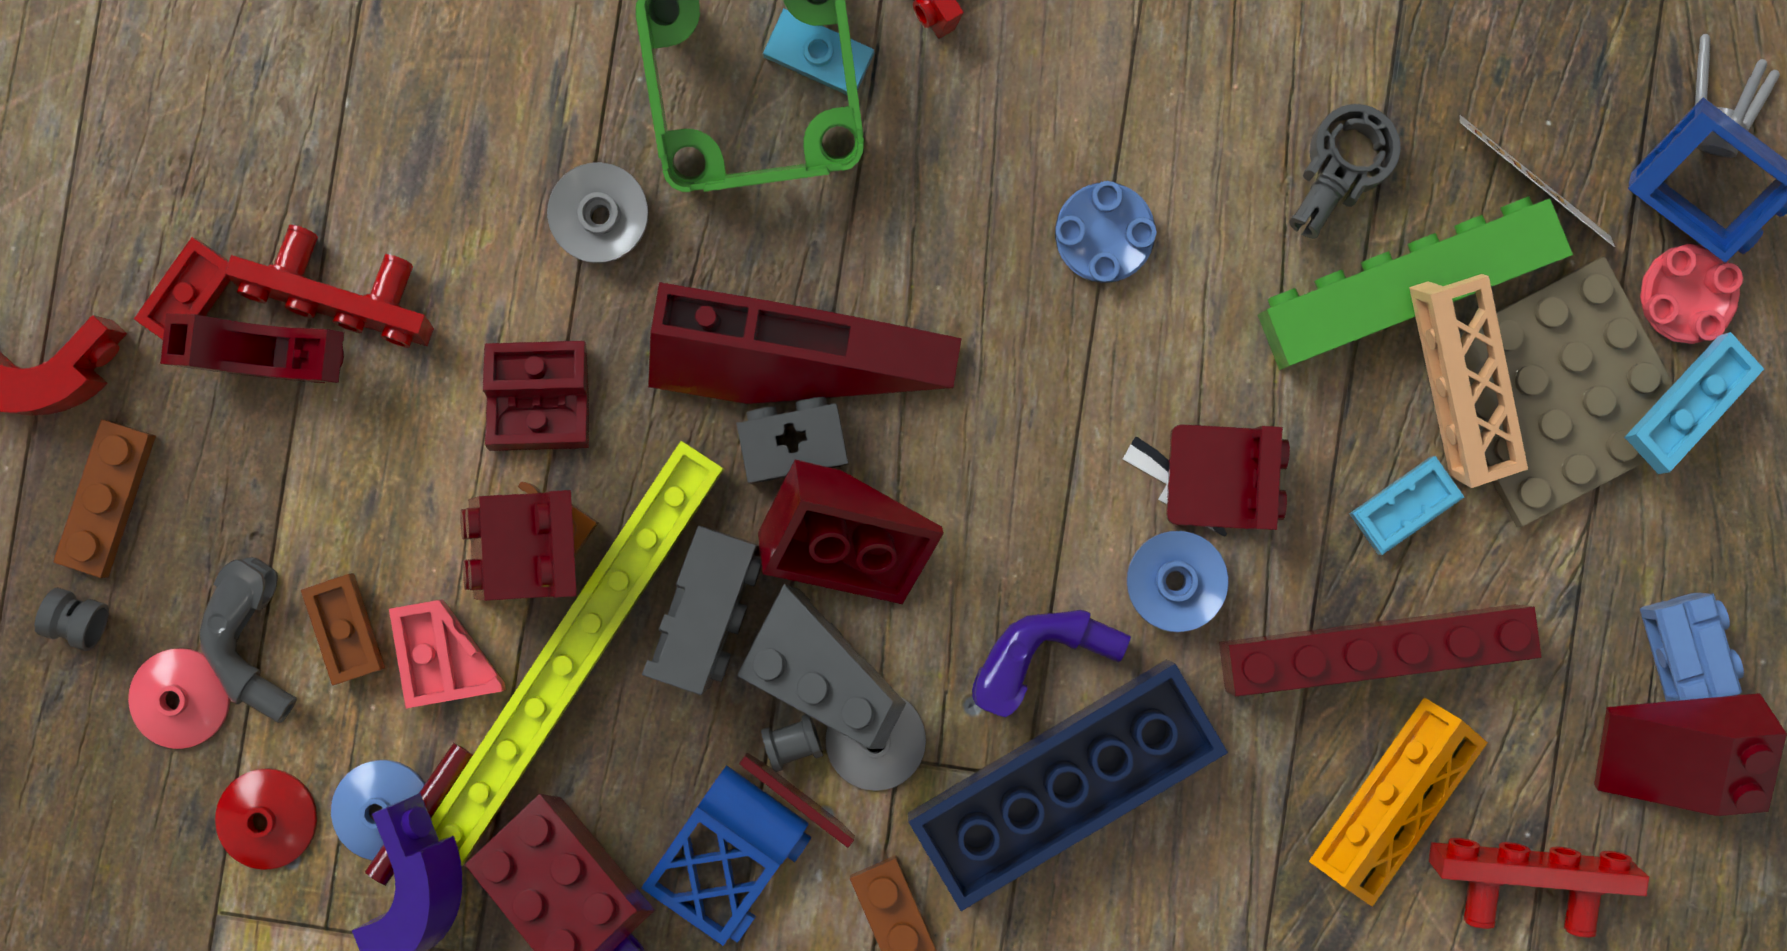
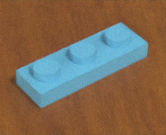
M1731 332L1719 335L1624 438L1657 474L1671 472L1760 375L1764 368Z

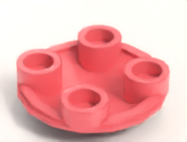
M1686 244L1670 248L1653 260L1643 277L1640 300L1644 316L1657 333L1673 342L1695 344L1702 341L1715 340L1724 333L1737 312L1740 287L1743 283L1742 271L1733 263L1723 262L1701 245Z

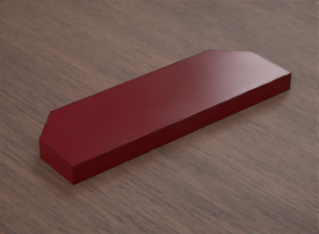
M746 753L739 765L849 848L854 841L855 835L842 822L777 772L775 773L763 761Z

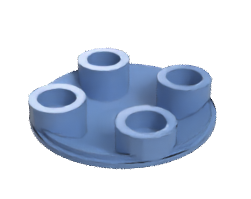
M1111 181L1094 183L1076 191L1062 206L1055 226L1056 245L1065 264L1077 275L1087 280L1101 283L1125 279L1139 270L1151 254L1157 233L1153 215L1142 197L1132 189Z

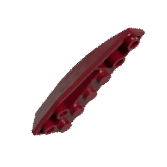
M659 282L650 332L648 387L742 404L798 401L818 397L837 398L953 389L962 338L818 309Z

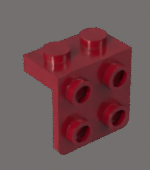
M1185 424L1175 426L1170 434L1167 520L1175 525L1277 530L1278 520H1284L1287 509L1286 491L1279 490L1280 469H1287L1290 455L1289 440L1282 439L1283 427L1236 428Z

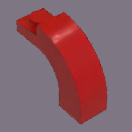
M92 315L52 358L40 365L20 368L0 352V412L20 415H48L66 411L89 400L108 384L94 369L106 365L116 356L120 348L118 343L127 333L113 320Z

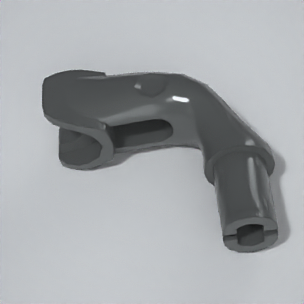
M250 557L243 560H233L222 568L213 584L216 586V589L207 604L199 631L201 650L232 702L236 704L244 702L275 722L280 723L286 719L293 709L297 697L261 677V670L244 661L237 652V642L242 630L255 610L265 608L274 595L278 575L272 567L258 558Z

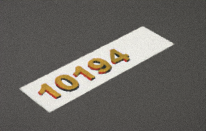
M1460 115V123L1614 246L1609 234Z

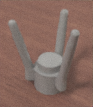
M1703 34L1700 37L1695 105L1703 97L1707 100L1710 64V36L1708 34ZM1760 59L1756 63L1735 110L1717 107L1747 131L1751 128L1780 76L1778 70H1772L1753 99L1767 67L1765 59ZM1713 131L1697 146L1703 152L1721 157L1733 158L1738 153L1736 148Z

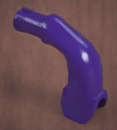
M1085 610L1025 616L1009 625L996 641L984 665L979 668L972 688L974 703L979 708L1001 717L1011 715L1023 701L1027 691V685L1023 684L1034 653L1044 641L1058 642L1074 650L1080 646L1120 662L1127 650L1131 636L1091 619V613Z

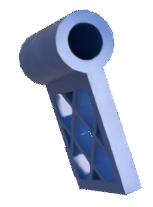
M726 765L641 889L722 946H724L729 937L738 943L756 917L748 910L786 858L795 862L812 837L804 832L809 822ZM699 822L717 834L720 851L694 855L690 834ZM727 842L732 844L737 849L729 850ZM683 846L685 857L674 859ZM749 856L765 868L756 881L735 884L730 859ZM722 860L727 886L701 890L696 864ZM687 866L692 891L675 894L658 882L666 869ZM748 892L739 904L737 893ZM729 895L732 916L724 927L706 916L703 899ZM694 900L695 907H693L686 901Z

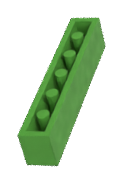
M1530 196L1501 207L1503 217L1486 223L1484 216L1480 215L1455 225L1454 229L1457 235L1439 241L1437 234L1434 233L1407 244L1410 251L1407 255L1393 260L1390 251L1361 262L1364 271L1346 278L1343 270H1339L1315 280L1314 283L1317 288L1315 291L1299 296L1297 289L1293 288L1267 299L1271 308L1258 314V318L1279 370L1414 318L1415 312L1409 287L1427 281L1446 286L1480 274L1489 276L1491 287L1573 255L1551 199L1533 205ZM1475 291L1452 298L1453 302H1455L1457 300L1475 294Z

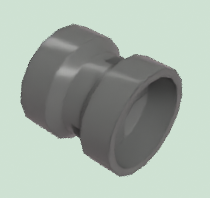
M59 587L54 588L46 595L38 609L34 624L35 632L52 640L62 637L67 639L70 646L83 651H90L100 640L108 622L109 607L107 604L93 599L86 601L78 600L73 592Z

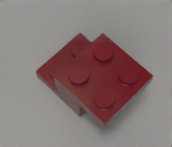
M571 490L478 496L468 499L469 508L461 509L460 512L462 539L471 540V559L463 560V581L465 590L473 591L474 599L490 601L577 596Z

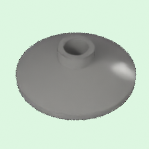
M602 162L583 164L567 172L552 190L547 208L548 224L557 243L571 256L590 263L611 262L627 255L642 239L649 216L646 196L636 179L624 169ZM600 207L607 208L610 213L607 222L595 224L592 220L593 212Z
M904 698L902 699L906 702V705L884 748L879 751H872L835 729L827 727L826 750L829 760L836 772L848 783L865 790H886L906 781L920 765L926 745L925 729L918 712Z

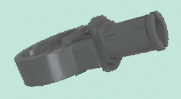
M1350 104L1332 111L1318 126L1311 139V162L1304 171V179L1310 181L1323 162L1325 167L1312 184L1311 190L1296 213L1289 220L1290 226L1296 232L1311 216L1310 222L1301 235L1311 239L1317 238L1323 225L1338 202L1349 190L1352 182H1355V185L1343 202L1348 207L1355 205L1363 192L1377 187L1391 174L1398 163L1401 147L1398 132L1385 114L1367 105ZM1347 120L1343 125L1340 123L1331 134L1328 132L1327 128L1338 121ZM1342 129L1343 131L1357 130L1372 141L1373 149L1380 151L1373 159L1372 165L1368 167L1355 166L1341 157L1338 149L1335 148V137ZM1384 156H1385L1384 166L1381 167V166H1379V165H1380V163L1382 162V160L1384 159Z

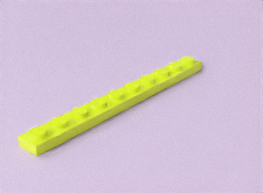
M680 441L432 816L431 821L439 840L454 836L459 850L461 866L464 865L724 471L723 467L685 442Z

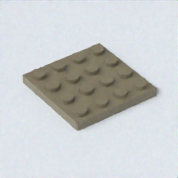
M1605 256L1588 263L1496 312L1528 470L1492 482L1516 527H1523L1646 462L1624 437L1673 385ZM1481 327L1479 333L1484 335L1483 327ZM1462 330L1459 331V333H1460V338L1462 337V335H1463V333H1464V331H1462ZM1475 338L1464 357L1467 369L1476 374L1480 372L1486 362L1488 351L1486 344ZM1493 375L1489 379L1492 383H1494ZM1469 377L1470 386H1471V385L1473 384L1474 380ZM1485 386L1475 403L1477 417L1488 423L1498 406L1496 392ZM1501 424L1499 429L1504 432L1503 424ZM1479 425L1480 434H1481L1482 431H1483V429H1484V427H1482V426ZM1495 434L1484 452L1487 467L1510 460L1506 440Z

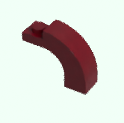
M166 313L160 364L280 380L324 384L325 382L339 383L340 368L344 361L343 341L345 332L330 329L268 326L196 314Z

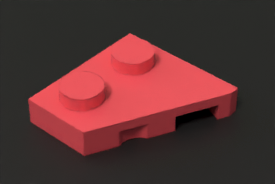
M443 599L389 609L406 709L506 690L505 682Z

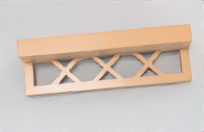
M1480 274L1446 286L1427 281L1409 287L1450 477L1470 488H1474L1528 470L1489 276ZM1475 291L1479 308L1467 326L1456 319L1452 298ZM1481 327H1483L1484 335L1479 333ZM1459 329L1462 330V331H1464V333H1463V335H1462L1461 338H1460ZM1475 338L1485 343L1488 351V358L1478 374L1467 369L1464 357ZM1492 375H1493L1494 383H1492V382L1489 381V379L1491 378ZM1469 377L1474 380V382H1473V384H1472L1471 386H1470ZM1485 386L1496 392L1498 406L1488 423L1478 418L1475 410V403ZM1501 424H1503L1504 432L1499 429ZM1479 425L1482 426V427H1484V429H1483V431H1482L1481 434H1480ZM1496 434L1506 440L1510 460L1487 467L1484 452Z

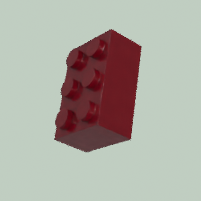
M539 794L465 864L467 869L534 951H613L655 911L564 800L558 796Z

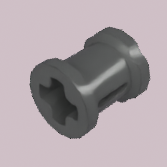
M807 714L802 715L800 722L772 731L770 727L761 730L765 749L775 773L782 771L786 763L813 755L816 759L824 756L813 719Z

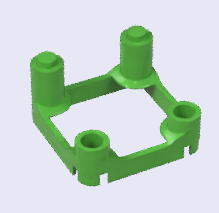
M637 0L635 15L658 156L661 158L662 172L665 180L672 188L681 192L702 189L705 192L829 175L833 171L851 169L859 162L863 154L864 138L845 0L783 1L788 11L805 24L812 26L838 24L849 106L825 110L809 123L804 135L805 164L726 174L722 152L709 135L695 129L670 131L667 129L655 49L680 44L694 32L700 17L699 0ZM836 126L849 129L854 136L852 150L841 157L829 154L822 144L824 134L830 128ZM684 147L698 149L705 159L704 171L694 177L681 174L674 163L677 151Z

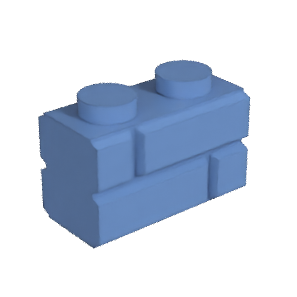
M1691 593L1639 608L1666 702L1734 696L1742 693L1738 679L1744 676L1743 664L1737 652L1729 648L1724 631L1729 629L1730 626L1729 615L1723 603L1715 600L1714 594Z

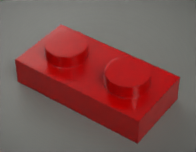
M191 237L134 317V320L163 340L166 313L206 316L231 281L224 274L229 261L200 240Z

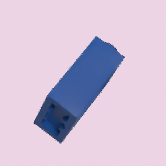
M1703 97L1631 172L1628 189L1726 263L1737 251L1741 254L1748 252L1763 235L1764 230L1761 228L1775 214L1779 217L1787 214V160ZM1712 131L1775 178L1726 229L1664 183V180Z

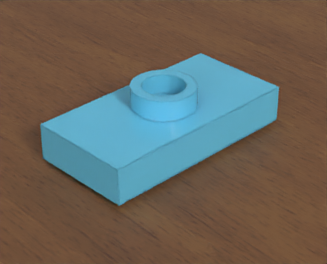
M783 8L763 52L764 58L847 95L839 33L824 26L805 24ZM850 39L858 91L875 53L874 49Z
M1431 456L1349 514L1376 553L1383 555L1462 500L1464 496L1437 457Z

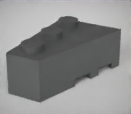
M705 526L697 527L676 582L677 589L668 615L664 614L659 627V632L662 633L652 661L647 660L642 672L643 676L702 695L712 686L713 680L722 683L731 658V653L724 651L729 633L739 634L748 606L740 603L746 584L755 586L762 568L761 557L756 556L759 548L758 544Z
M784 584L737 676L869 749H883L906 702L866 659L861 657L841 636L842 634L825 619L800 589Z

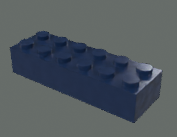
M1166 659L908 812V822L960 911H963L1226 755L1228 751L1177 665Z

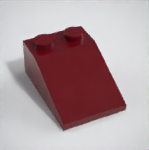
M795 459L758 531L762 571L765 575L903 604L944 532L942 526L842 470Z
M1760 693L1607 707L1594 785L1598 791L1714 816L1769 812L1787 733Z

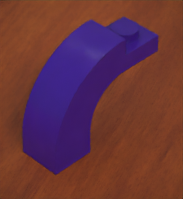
M421 793L372 813L393 868L395 895L388 912L352 930L359 951H428L445 937L457 916L463 887L459 850L454 836L442 840L438 839L431 817L426 809Z

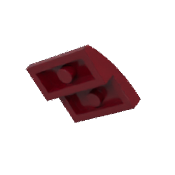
M585 341L485 343L483 392L487 397L485 446L489 451L589 448V388Z

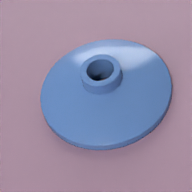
M1169 531L1150 538L1136 551L1127 572V590L1135 610L1148 623L1166 631L1185 632L1203 626L1219 612L1228 591V572L1221 554L1209 541L1194 533ZM1178 571L1183 576L1184 581L1180 589L1173 591L1168 588L1166 578L1169 573Z
M391 760L370 761L351 770L337 786L331 804L332 823L340 841L354 854L373 860L383 846V841L375 821L369 815L371 805L378 804L382 808H386L405 798L418 794L425 785L422 778L410 767Z

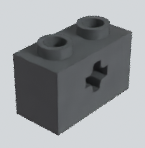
M818 397L796 402L797 411L777 415L775 406L746 412L748 421L736 424L748 483L754 484L785 478L795 459L829 468L849 465L837 404L827 405L825 397ZM789 426H794L798 433H806L807 440L798 444L799 451L796 453H791V450L786 445H779L778 438L787 435L786 428Z

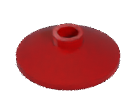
M265 768L253 770L235 779L223 792L216 809V831L224 849L239 863L254 869L268 870L279 868L297 859L310 845L317 826L315 802L307 787L295 776L278 769ZM256 813H261L267 818L268 824L264 831L258 830L253 824V817Z

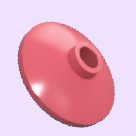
M170 649L152 656L137 670L129 689V709L135 725L150 741L166 748L184 749L207 741L221 728L230 707V699L204 654L192 649ZM170 691L175 692L179 696L180 702L176 709H171L166 703V696Z

